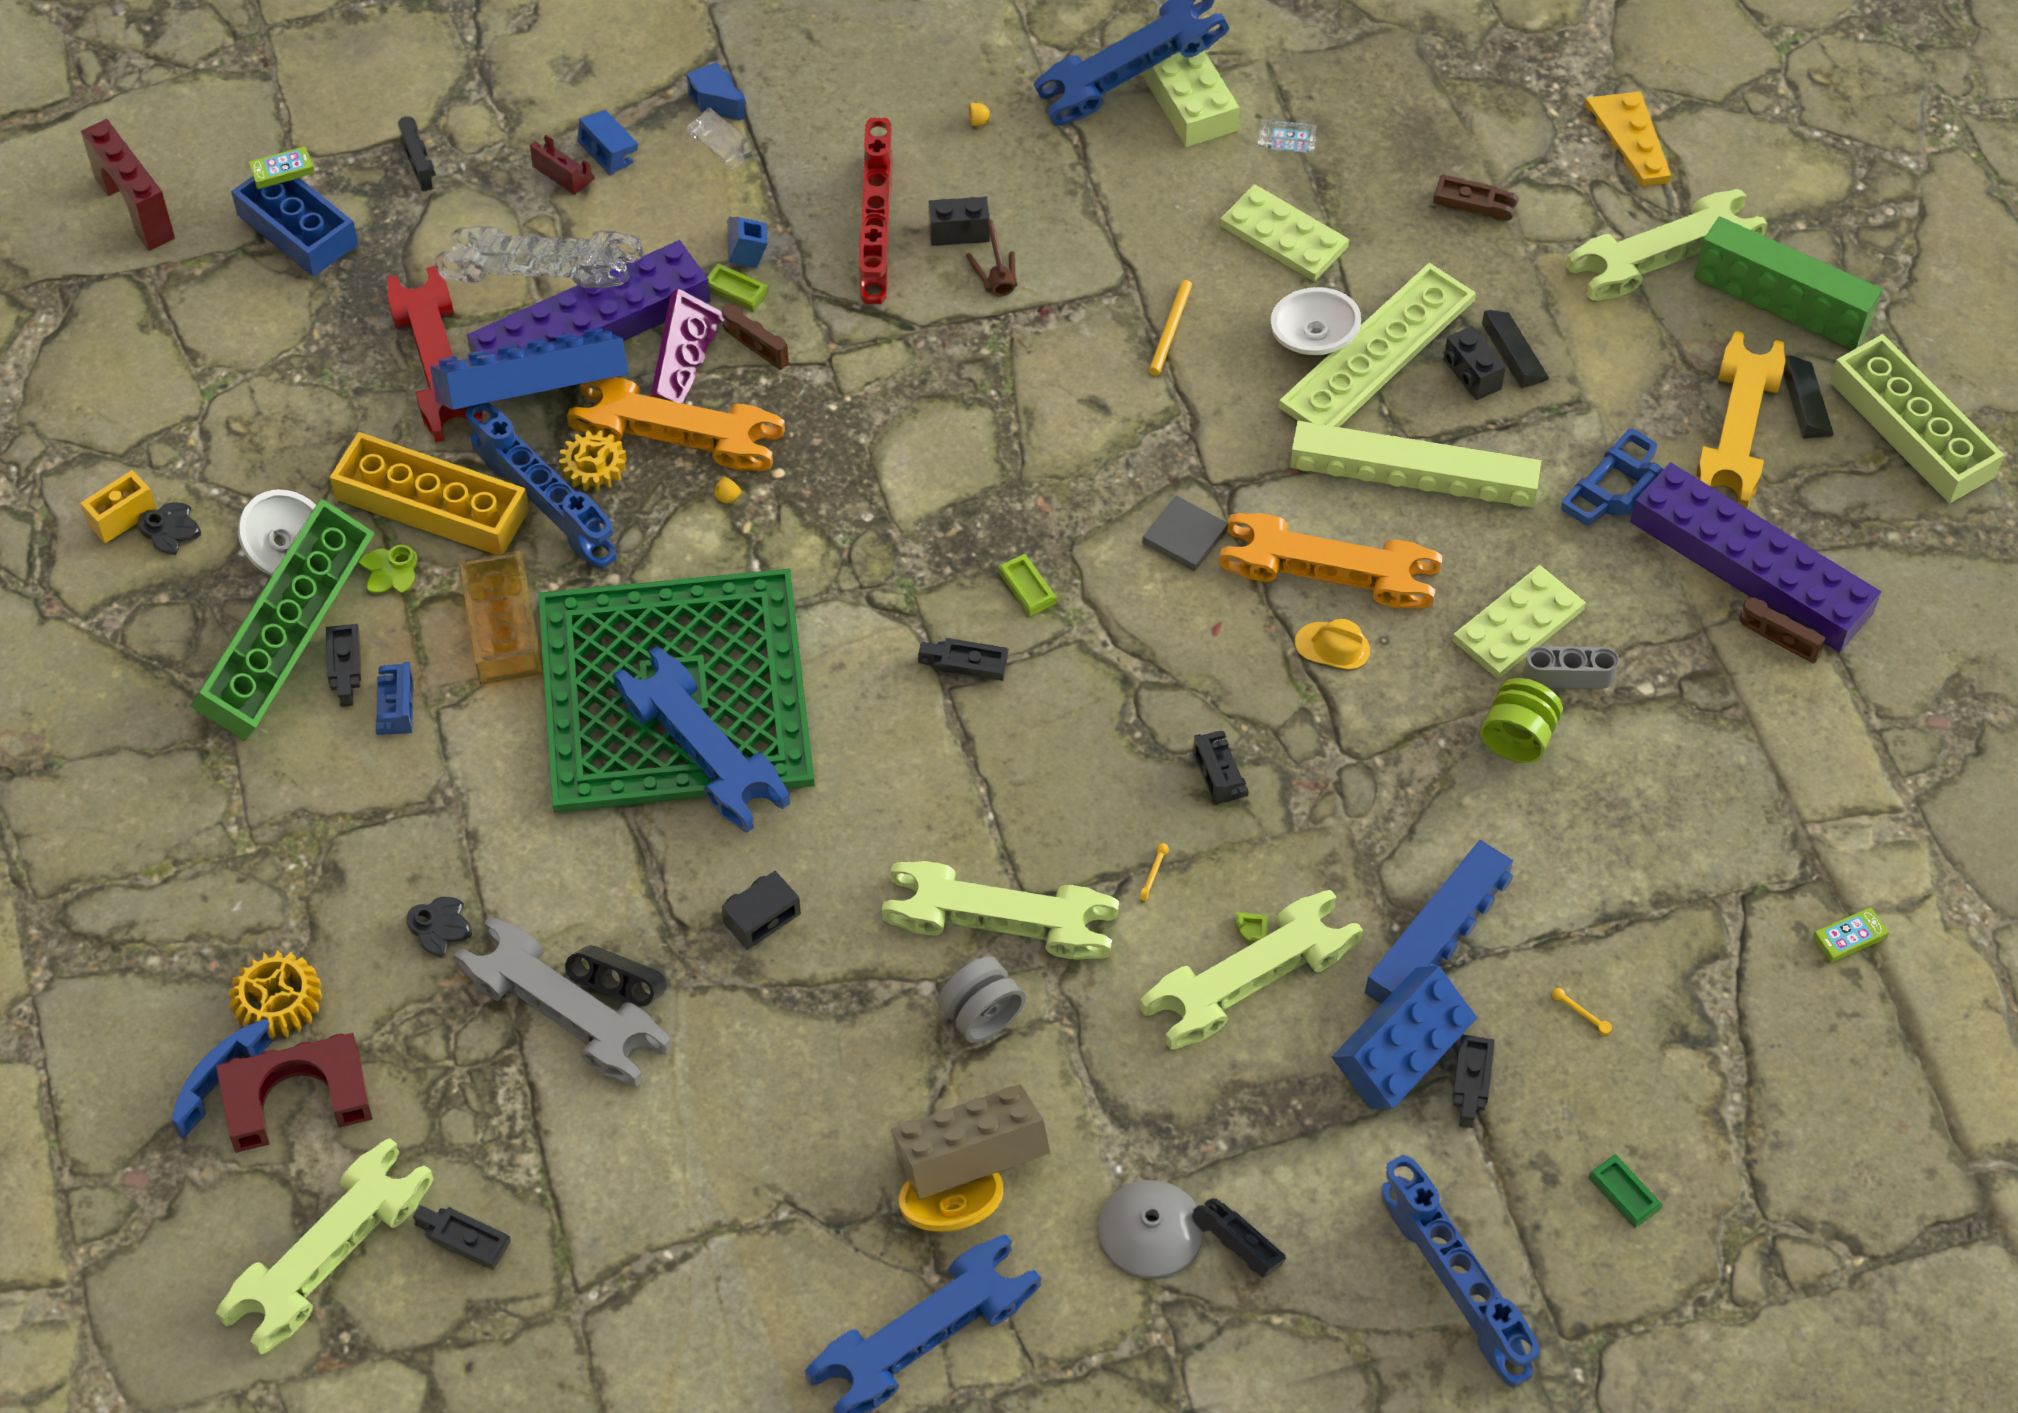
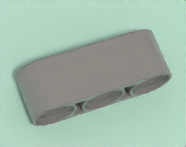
M1534 647L1527 653L1523 678L1539 682L1548 688H1608L1615 680L1619 657L1614 650L1606 647Z

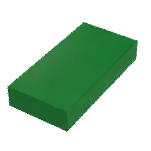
M1616 1154L1589 1173L1588 1178L1634 1228H1637L1662 1208L1663 1204Z

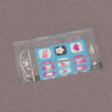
M1260 119L1257 147L1314 153L1317 125Z

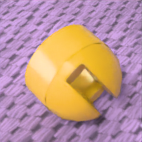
M970 103V126L984 125L989 120L990 111L988 107L982 103Z
M725 476L717 483L714 490L716 499L726 504L735 501L742 493L739 486Z

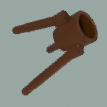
M989 219L987 223L997 265L991 268L990 274L987 277L971 253H967L966 257L983 281L986 292L992 291L995 296H1006L1012 293L1015 287L1018 286L1015 277V253L1013 251L1009 253L1008 269L1003 265L993 220Z

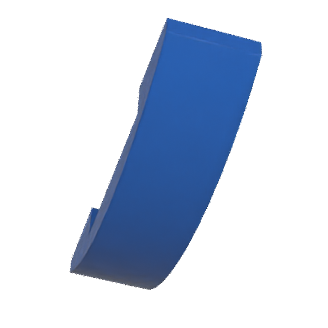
M263 1019L238 1030L214 1047L195 1067L182 1087L173 1111L172 1121L178 1136L184 1139L207 1114L202 1100L219 1083L216 1065L224 1064L234 1058H249L263 1053L273 1042L268 1035L270 1022Z

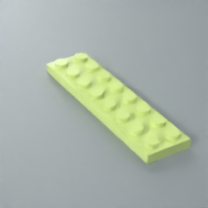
M1428 263L1361 325L1358 335L1351 343L1340 350L1330 353L1279 400V408L1297 421L1340 427L1475 301L1476 293L1436 266Z

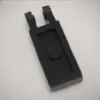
M411 116L403 117L398 122L401 142L421 191L432 190L431 177L436 176L431 159H425L427 157L426 147L423 140H420L417 134L418 127L415 120Z
M1213 1197L1208 1199L1204 1206L1202 1204L1193 1209V1213H1191L1193 1215L1192 1218L1199 1225V1228L1203 1231H1211L1226 1248L1232 1250L1252 1271L1258 1273L1262 1278L1281 1267L1285 1261L1286 1255L1236 1211H1232L1226 1204L1221 1203V1200L1214 1199Z

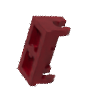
M548 135L544 136L545 145L542 149L536 141L530 145L533 167L572 194L576 195L595 179L591 165L587 161L583 160L581 166L556 149L553 139Z

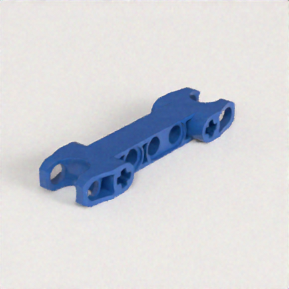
M1168 0L1160 7L1159 16L1161 18L1084 61L1079 56L1073 55L1054 64L1049 70L1039 76L1033 84L1041 99L1064 94L1047 111L1054 125H1065L1092 114L1103 104L1101 95L1178 52L1183 57L1189 58L1210 48L1230 29L1223 14H1213L1204 19H1198L1201 14L1212 7L1215 1L1202 0L1193 5L1195 0ZM1220 24V26L1216 30L1208 31L1212 27ZM1054 81L1049 87L1043 88L1046 83ZM1069 109L1065 114L1057 116L1061 111Z
M489 402L468 407L466 409L467 421L476 432L470 435L472 448L495 474L507 477L514 485L526 488L527 497L567 536L569 546L591 566L604 569L616 561L615 547L608 540V537L613 535L612 524L599 506L588 495L582 492H575L514 433L512 422L501 411ZM480 411L488 412L491 415L490 419L484 423H480L473 416ZM600 523L605 525V528L603 530L601 529ZM602 546L609 553L604 558H595L591 552L595 547Z
M655 647L649 651L651 656L650 662L656 672L653 677L647 680L635 679L622 669L613 673L614 684L623 697L629 712L637 721L644 725L656 718L710 778L712 782L704 787L705 794L723 818L747 833L754 828V818L746 806L750 800L766 798L781 809L790 805V795L772 763L760 752L746 759L690 697V695L697 692L698 688L692 675L679 660L671 657L661 648Z
M1406 1155L1388 1162L1386 1166L1388 1182L1383 1183L1381 1196L1394 1222L1408 1240L1417 1244L1477 1334V1344L1480 1351L1503 1382L1516 1387L1531 1379L1533 1374L1532 1361L1538 1359L1539 1344L1516 1305L1512 1301L1503 1298L1439 1204L1440 1195L1438 1190L1417 1162ZM1401 1166L1407 1167L1413 1172L1414 1177L1411 1181L1401 1176L1396 1177L1394 1170ZM1392 1189L1396 1195L1397 1202L1390 1198L1389 1192ZM1432 1238H1442L1447 1244H1437ZM1453 1266H1460V1267H1462L1466 1272H1465V1273H1457V1272H1454V1271L1451 1269V1267H1453ZM1480 1295L1486 1301L1482 1303L1476 1302L1470 1296ZM1521 1339L1530 1345L1531 1351L1528 1354L1524 1350ZM1508 1359L1513 1365L1520 1368L1524 1367V1372L1520 1375L1508 1373L1504 1367L1505 1361Z
M1006 1234L975 1245L956 1258L949 1266L948 1272L954 1278L952 1282L866 1340L857 1329L844 1333L829 1343L826 1349L805 1369V1377L811 1386L819 1385L832 1377L844 1378L852 1384L851 1390L840 1398L833 1407L834 1413H867L873 1411L889 1400L899 1389L900 1385L893 1377L896 1373L981 1315L985 1317L991 1326L1003 1322L1016 1313L1023 1303L1041 1286V1277L1036 1270H1029L1016 1278H1006L996 1272L995 1267L1012 1251V1241Z

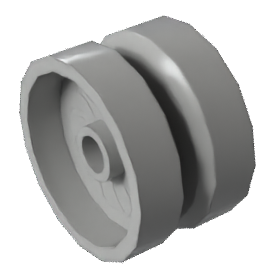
M983 957L963 967L951 977L942 988L938 997L939 1007L948 1018L956 1021V1028L970 1043L984 1041L1002 1031L1020 1013L1026 1002L1024 991L1012 978H1008V972L995 957Z

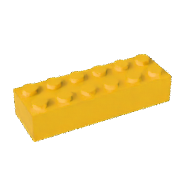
M358 432L330 476L334 498L337 501L500 557L503 556L529 512L526 488Z

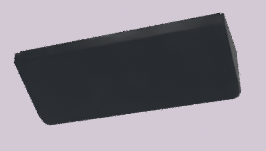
M1494 310L1484 311L1482 325L1521 389L1549 380V376L1510 313Z
M1786 355L1783 374L1803 439L1833 436V430L1812 362L1792 355Z

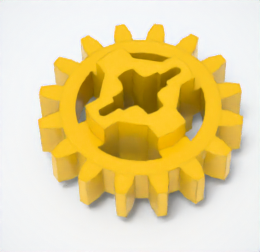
M587 430L586 437L582 438L580 435L575 434V442L566 441V449L560 450V470L563 472L564 480H571L572 487L574 488L582 484L583 491L587 492L590 486H594L597 492L600 491V485L605 484L608 488L612 487L611 480L620 481V472H626V452L623 450L621 441H614L613 434L605 438L601 430L598 431L596 436H592L590 430Z

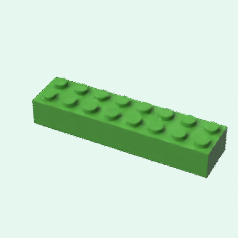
M321 498L305 520L189 707L245 741L264 716L375 532Z

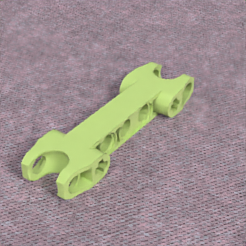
M1735 189L1716 192L1695 202L1690 210L1692 215L1619 242H1616L1611 234H1604L1590 239L1568 255L1566 267L1572 273L1593 271L1599 274V276H1596L1588 283L1586 295L1590 300L1599 301L1617 298L1637 289L1643 281V274L1699 254L1704 237L1719 216L1747 229L1754 230V232L1761 235L1765 234L1768 223L1760 216L1744 219L1734 215L1744 207V200L1747 196L1742 190Z
M920 861L892 864L891 882L900 887L913 890L916 895L908 900H888L883 902L881 910L882 920L891 925L904 928L912 933L935 936L943 932L944 924L946 923L1047 940L1046 950L1050 954L1062 958L1080 960L1110 957L1112 939L1103 934L1094 933L1085 927L1087 923L1093 920L1110 921L1117 919L1119 901L1109 895L1096 892L1087 887L1062 885L1058 888L1056 897L955 881V870L941 863Z
M1331 890L1303 897L1284 908L1277 915L1275 923L1279 926L1278 930L1197 976L1188 966L1176 969L1164 976L1157 985L1140 999L1139 1009L1145 1016L1154 1015L1162 1010H1172L1182 1016L1183 1019L1166 1033L1165 1043L1170 1050L1201 1042L1225 1026L1228 1017L1223 1010L1306 962L1316 973L1336 964L1362 940L1363 929L1358 923H1351L1340 929H1332L1321 922L1320 919L1328 915L1335 907L1337 897Z
M391 1139L381 1142L372 1150L361 1155L346 1170L340 1180V1187L347 1193L270 1270L260 1262L251 1265L234 1282L231 1290L216 1311L219 1321L227 1327L233 1325L247 1313L259 1312L264 1314V1321L254 1332L250 1340L253 1349L260 1355L270 1351L280 1342L291 1337L305 1323L312 1312L313 1305L305 1298L381 1221H384L391 1228L401 1225L416 1210L420 1200L434 1180L432 1171L423 1165L416 1168L407 1177L401 1179H392L386 1176L387 1171L395 1163L400 1153L397 1144Z

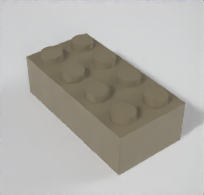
M1021 1084L1003 1088L999 1092L982 1098L971 1099L967 1103L950 1109L939 1110L935 1114L918 1120L907 1121L903 1125L891 1129L898 1163L919 1199L1050 1154L1044 1120Z

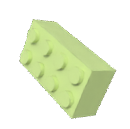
M1205 51L1189 58L1183 57L1178 52L1141 73L1185 147L1238 131L1240 107Z

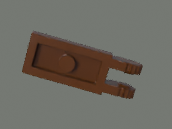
M1442 174L1437 184L1433 203L1489 216L1491 214L1497 220L1510 221L1514 217L1515 212L1513 208L1517 205L1519 199L1517 194L1498 189L1496 186Z
M726 304L722 308L723 328L729 335L779 370H782L789 364L788 346L780 336H774L764 329L759 322L752 321L743 315V309L737 307V305Z
M1750 597L1744 601V611L1741 612L1739 618L1744 626L1811 663H1815L1818 660L1826 637L1814 629L1807 628L1791 620L1784 614L1770 608L1768 609L1767 603L1758 600V598Z

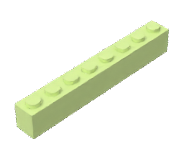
M1298 421L1292 447L1290 468L1305 472L1312 471L1336 477H1349L1366 482L1373 481L1397 487L1404 486L1428 492L1434 491L1458 497L1465 496L1489 502L1495 501L1519 507L1533 508L1542 460Z

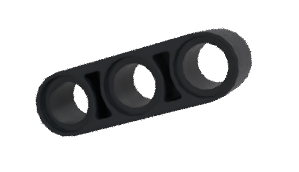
M585 946L570 955L565 962L566 974L571 980L638 1007L647 1006L662 996L666 990L667 983L665 977L659 971L597 946ZM582 958L589 963V970L583 966ZM612 970L617 972L620 982L613 978ZM642 982L649 986L650 994L644 991Z

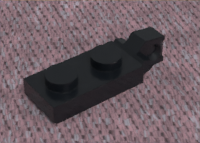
M358 624L326 627L327 677L331 690H338L340 706L353 705V688L360 687L361 681Z
M946 638V641H939L938 644L921 642L918 663L933 666L934 669L944 672L1003 681L1009 649Z
M1464 1034L1460 1037L1452 1097L1454 1099L1453 1106L1461 1107L1459 1126L1473 1128L1476 1110L1484 1111L1489 1096L1495 1039Z
M419 1205L413 1215L414 1224L425 1230V1237L432 1242L491 1270L495 1269L511 1242L508 1234L450 1207L447 1210L440 1208L437 1213Z

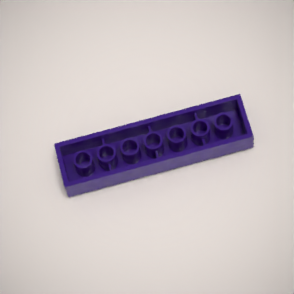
M678 240L467 334L470 353L486 351L487 354L497 353V348L501 346L516 345L517 349L527 347V342L532 340L544 339L545 343L556 341V336L574 334V337L585 335V330L593 328L612 331L613 335L622 337L623 341L665 323L671 292L676 289H680L705 303H709V280L683 243Z
M1671 462L1635 500L1630 523L1749 597L1758 598V600L1766 602L1768 609L1770 608L1784 614L1807 628L1814 629L1826 637L1824 642L1826 645L1839 653L1875 611L1882 591Z

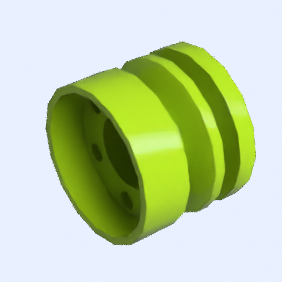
M1525 678L1507 679L1500 685L1497 695L1493 700L1492 708L1488 711L1481 726L1480 735L1483 742L1491 751L1507 760L1525 764L1537 762L1543 757L1550 742L1551 734L1555 731L1557 722L1562 715L1563 706L1561 700L1551 689L1539 682Z

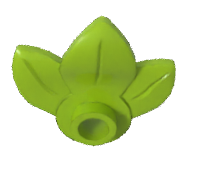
M400 544L390 550L378 548L364 555L358 563L363 568L372 572L367 583L368 592L382 594L388 592L393 587L399 593L409 590L416 579L414 569L418 564L416 552L409 546Z

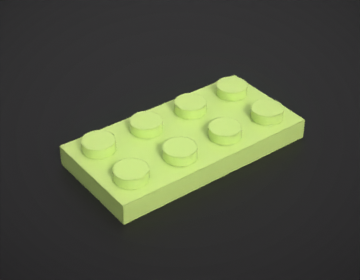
M1255 184L1220 218V227L1313 282L1349 247L1348 238Z
M1539 565L1453 634L1452 641L1499 680L1526 658L1530 649L1542 645L1585 609L1586 602Z

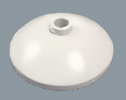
M1315 287L1295 291L1280 300L1274 307L1271 315V329L1276 340L1284 347L1305 355H1324L1340 350L1355 339L1361 327V313L1357 304L1346 294L1329 288Z
M270 490L253 498L244 508L238 523L239 542L251 563L262 572L271 576L316 504L305 496L289 490ZM274 539L280 540L282 542V546L277 545L274 542Z

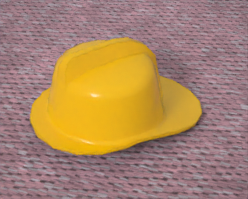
M1341 618L1331 622L1309 623L1302 627L1295 636L1297 652L1303 658L1312 662L1351 670L1364 665L1370 656V646L1367 639L1363 636L1361 629L1356 623Z

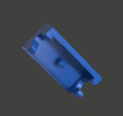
M607 110L579 119L577 142L609 175L634 162L631 157L623 158L625 155L637 151L638 143Z
M410 662L380 666L378 674H383V676L377 677L376 734L412 733L414 679Z

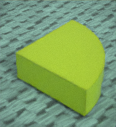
M1236 912V929L1248 944L1251 945L1268 935L1269 915Z

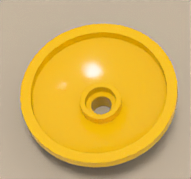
M996 1172L922 1199L918 1198L908 1180L903 1185L899 1194L900 1210L903 1217L910 1224L923 1230L939 1233L964 1230L985 1220L999 1206L1004 1195L1002 1178Z

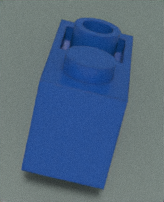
M718 62L686 73L688 94L701 112L735 120L744 119L743 106L746 105L745 96L740 89L737 90L734 87L731 75L727 70L723 71Z
M729 217L727 220L729 263L757 268L767 246V223L741 217Z

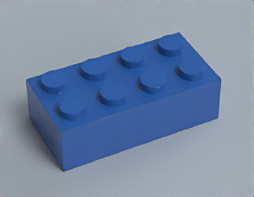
M252 176L231 191L237 215L313 277L358 245L354 221L300 178L257 189Z
M1440 966L1416 967L1333 1054L1332 1059L1370 1109H1393L1472 1025L1477 1016Z

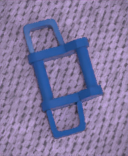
M1629 428L1616 444L1605 452L1604 459L1586 478L1580 479L1574 486V489L1562 500L1561 510L1584 525H1591L1605 513L1610 515H1628L1634 508L1635 500L1663 470L1658 464L1650 463L1656 453L1657 443L1637 430ZM1628 442H1633L1647 451L1641 462L1622 451ZM1612 467L1637 481L1626 495H1612L1597 486L1599 481ZM1580 496L1597 508L1588 513L1572 503Z

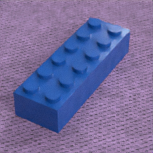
M593 328L585 330V335L574 337V334L556 336V341L545 343L544 339L528 341L527 347L517 349L516 345L501 346L497 348V353L487 354L486 351L471 352L468 354L467 359L457 360V357L441 358L438 360L439 364L430 366L435 399L437 403L453 410L626 375L629 373L623 338L613 335L612 331Z

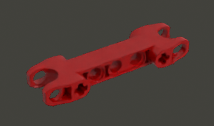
M870 118L865 124L862 219L859 244L860 298L865 304H882L887 298L890 195L892 186L891 122L887 118ZM875 127H883L887 132L883 136H874L870 131ZM875 284L880 286L882 291L877 295H870L866 293L865 288Z
M436 266L426 267L428 274L427 282L417 289L403 287L396 275L388 276L387 297L395 328L411 326L429 389L415 392L424 426L428 429L436 443L444 441L442 428L448 420L458 417L467 419L466 409L468 407L452 410L437 403L435 399L430 366L439 364L438 360L441 358L453 357L441 318L454 315V309L446 281L441 277ZM483 411L477 412L473 417L480 423H483Z

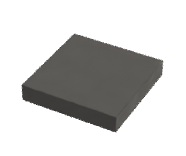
M1175 496L1143 535L1142 543L1195 571L1225 534L1228 523Z

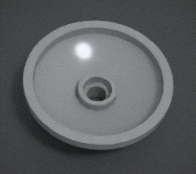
M1142 1180L1125 1185L1109 1197L1101 1210L1098 1223V1236L1101 1247L1108 1259L1117 1268L1129 1275L1143 1279H1161L1177 1274L1195 1259L1202 1245L1203 1230L1193 1221V1215L1191 1214L1197 1205L1183 1190L1163 1181ZM1149 1215L1156 1216L1158 1220L1155 1222H1150L1146 1219V1217Z

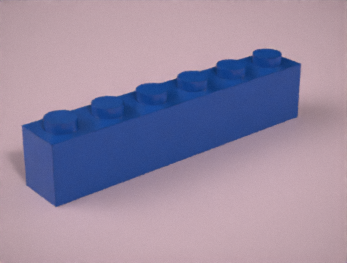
M1479 840L1369 974L1365 994L1382 1004L1416 967L1438 966L1443 959L1449 960L1458 947L1456 942L1462 935L1467 937L1474 929L1477 916L1480 913L1486 914L1495 900L1493 896L1497 891L1503 892L1509 886L1513 875L1510 873L1513 860L1482 840Z

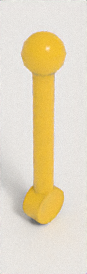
M1160 843L1156 847L1158 854L1146 884L1141 891L1139 898L1141 901H1147L1163 856L1169 852V847L1165 843Z
M1553 989L1552 998L1554 1000L1564 1002L1598 1027V1032L1601 1035L1607 1036L1611 1033L1612 1025L1610 1022H1601L1568 998L1563 989Z

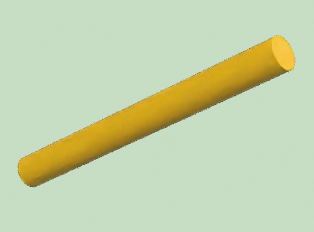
M1182 280L1152 359L1148 371L1153 376L1160 375L1192 288V283L1188 280Z

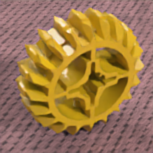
M278 950L272 958H269L263 952L262 960L258 962L250 958L249 963L251 967L240 966V976L232 977L233 988L229 989V1006L231 1012L234 1013L236 1022L246 1027L263 1019L270 1022L268 1035L273 1041L277 1033L281 1032L288 1039L289 1030L293 1028L301 1033V1023L311 1024V1014L318 1013V1002L322 1001L321 982L317 978L315 969L312 965L308 966L307 961L303 957L296 960L292 952L285 958H283L282 953ZM291 980L302 986L300 993L295 992L290 987L289 983ZM251 997L257 999L258 1003H261L260 1011L249 1004Z

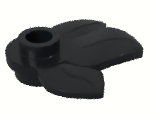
M171 502L164 504L158 510L145 511L138 520V528L142 535L151 539L154 547L164 553L176 555L179 545L178 541L190 540L201 536L198 524L188 517L191 507L184 503Z
M439 897L434 899L429 905H416L409 910L406 917V924L409 930L419 937L421 947L433 955L443 957L447 949V942L461 941L472 936V930L468 921L459 915L464 903L453 897ZM418 917H426L429 921L423 922Z

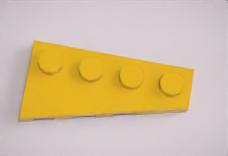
M1641 91L1586 98L1585 108L1589 113L1593 112L1597 118V125L1610 136V143L1615 150H1619L1622 153L1624 163L1641 187L1669 184L1671 173Z

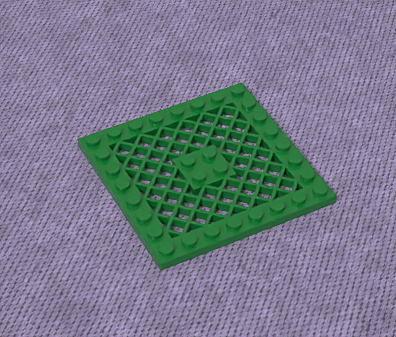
M790 568L538 593L553 812L707 797L704 787L712 781L682 747L678 748L671 743L674 738L668 731L663 736L653 731L660 722L654 718L645 725H642L630 712L627 713L619 708L624 699L614 684L613 673L622 669L635 679L647 680L653 677L656 672L650 662L651 656L647 650L654 643L670 656L676 657L675 659L679 660L692 675L698 689L690 697L707 715H709L708 704L717 710L710 719L743 756L751 757L758 751L753 747L761 739L769 745L763 755L775 767L786 789L815 786ZM746 608L755 613L749 621L739 616ZM715 611L724 617L717 625L708 619ZM683 615L692 620L685 628L676 622ZM651 618L661 623L653 631L645 626ZM763 620H764L765 632H763L762 630H760L759 628H757V626H758ZM620 621L629 626L622 634L613 629ZM731 623L741 628L734 636L725 631ZM588 624L597 629L590 637L581 632ZM700 626L709 631L703 639L693 634ZM668 629L678 634L671 642L661 637ZM637 632L646 637L639 645L630 640ZM749 634L758 639L752 647L742 642ZM605 635L614 640L607 648L598 643ZM717 637L726 642L720 650L710 645ZM574 638L582 643L576 651ZM686 640L695 646L688 654L679 649ZM766 645L768 659L760 654ZM622 647L631 652L624 660L615 655ZM734 649L744 654L737 662L728 657ZM590 650L599 655L592 663L583 658ZM702 652L712 657L705 665L704 656L700 655ZM639 658L644 660L640 661V671L632 666ZM752 660L761 666L754 674L745 668ZM607 661L616 666L609 675L600 669ZM720 663L729 669L722 677L713 671ZM576 665L584 669V671L578 677L576 672ZM768 672H770L771 685L762 680ZM737 675L746 680L740 688L730 683ZM592 676L601 681L594 689L585 684ZM706 678L714 683V685L708 691L706 686ZM754 687L764 692L757 700L748 695ZM609 688L618 692L611 701L602 696ZM722 690L732 695L725 703L716 698ZM578 691L586 696L580 703ZM771 699L773 700L774 712L765 706ZM740 701L749 707L742 715L733 710ZM594 702L603 707L596 716L587 711ZM757 713L767 719L760 727L750 721ZM611 714L620 719L613 728L604 723ZM725 716L735 722L728 730L718 724ZM580 718L588 722L582 730L580 728ZM774 725L777 739L767 733ZM628 726L638 731L630 740L621 734ZM742 728L752 733L745 742L735 736ZM596 729L605 734L598 743L589 738ZM646 737L655 743L648 752L638 746ZM613 741L623 746L615 755L606 750ZM582 744L590 749L584 757L582 755ZM663 749L673 755L665 764L655 758ZM630 753L640 758L633 767L623 761ZM598 756L607 761L600 770L591 765ZM681 761H682L683 763H685V765H678V764H679ZM648 764L653 767L644 769ZM615 768H617V769L620 770V771L612 772Z

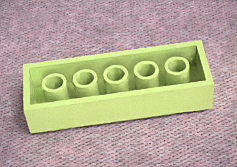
M1883 334L1836 359L1829 382L1949 504L1996 478L2004 454Z

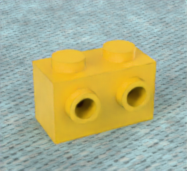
M133 470L80 503L87 525L105 544L136 525L143 512L157 510L151 489Z

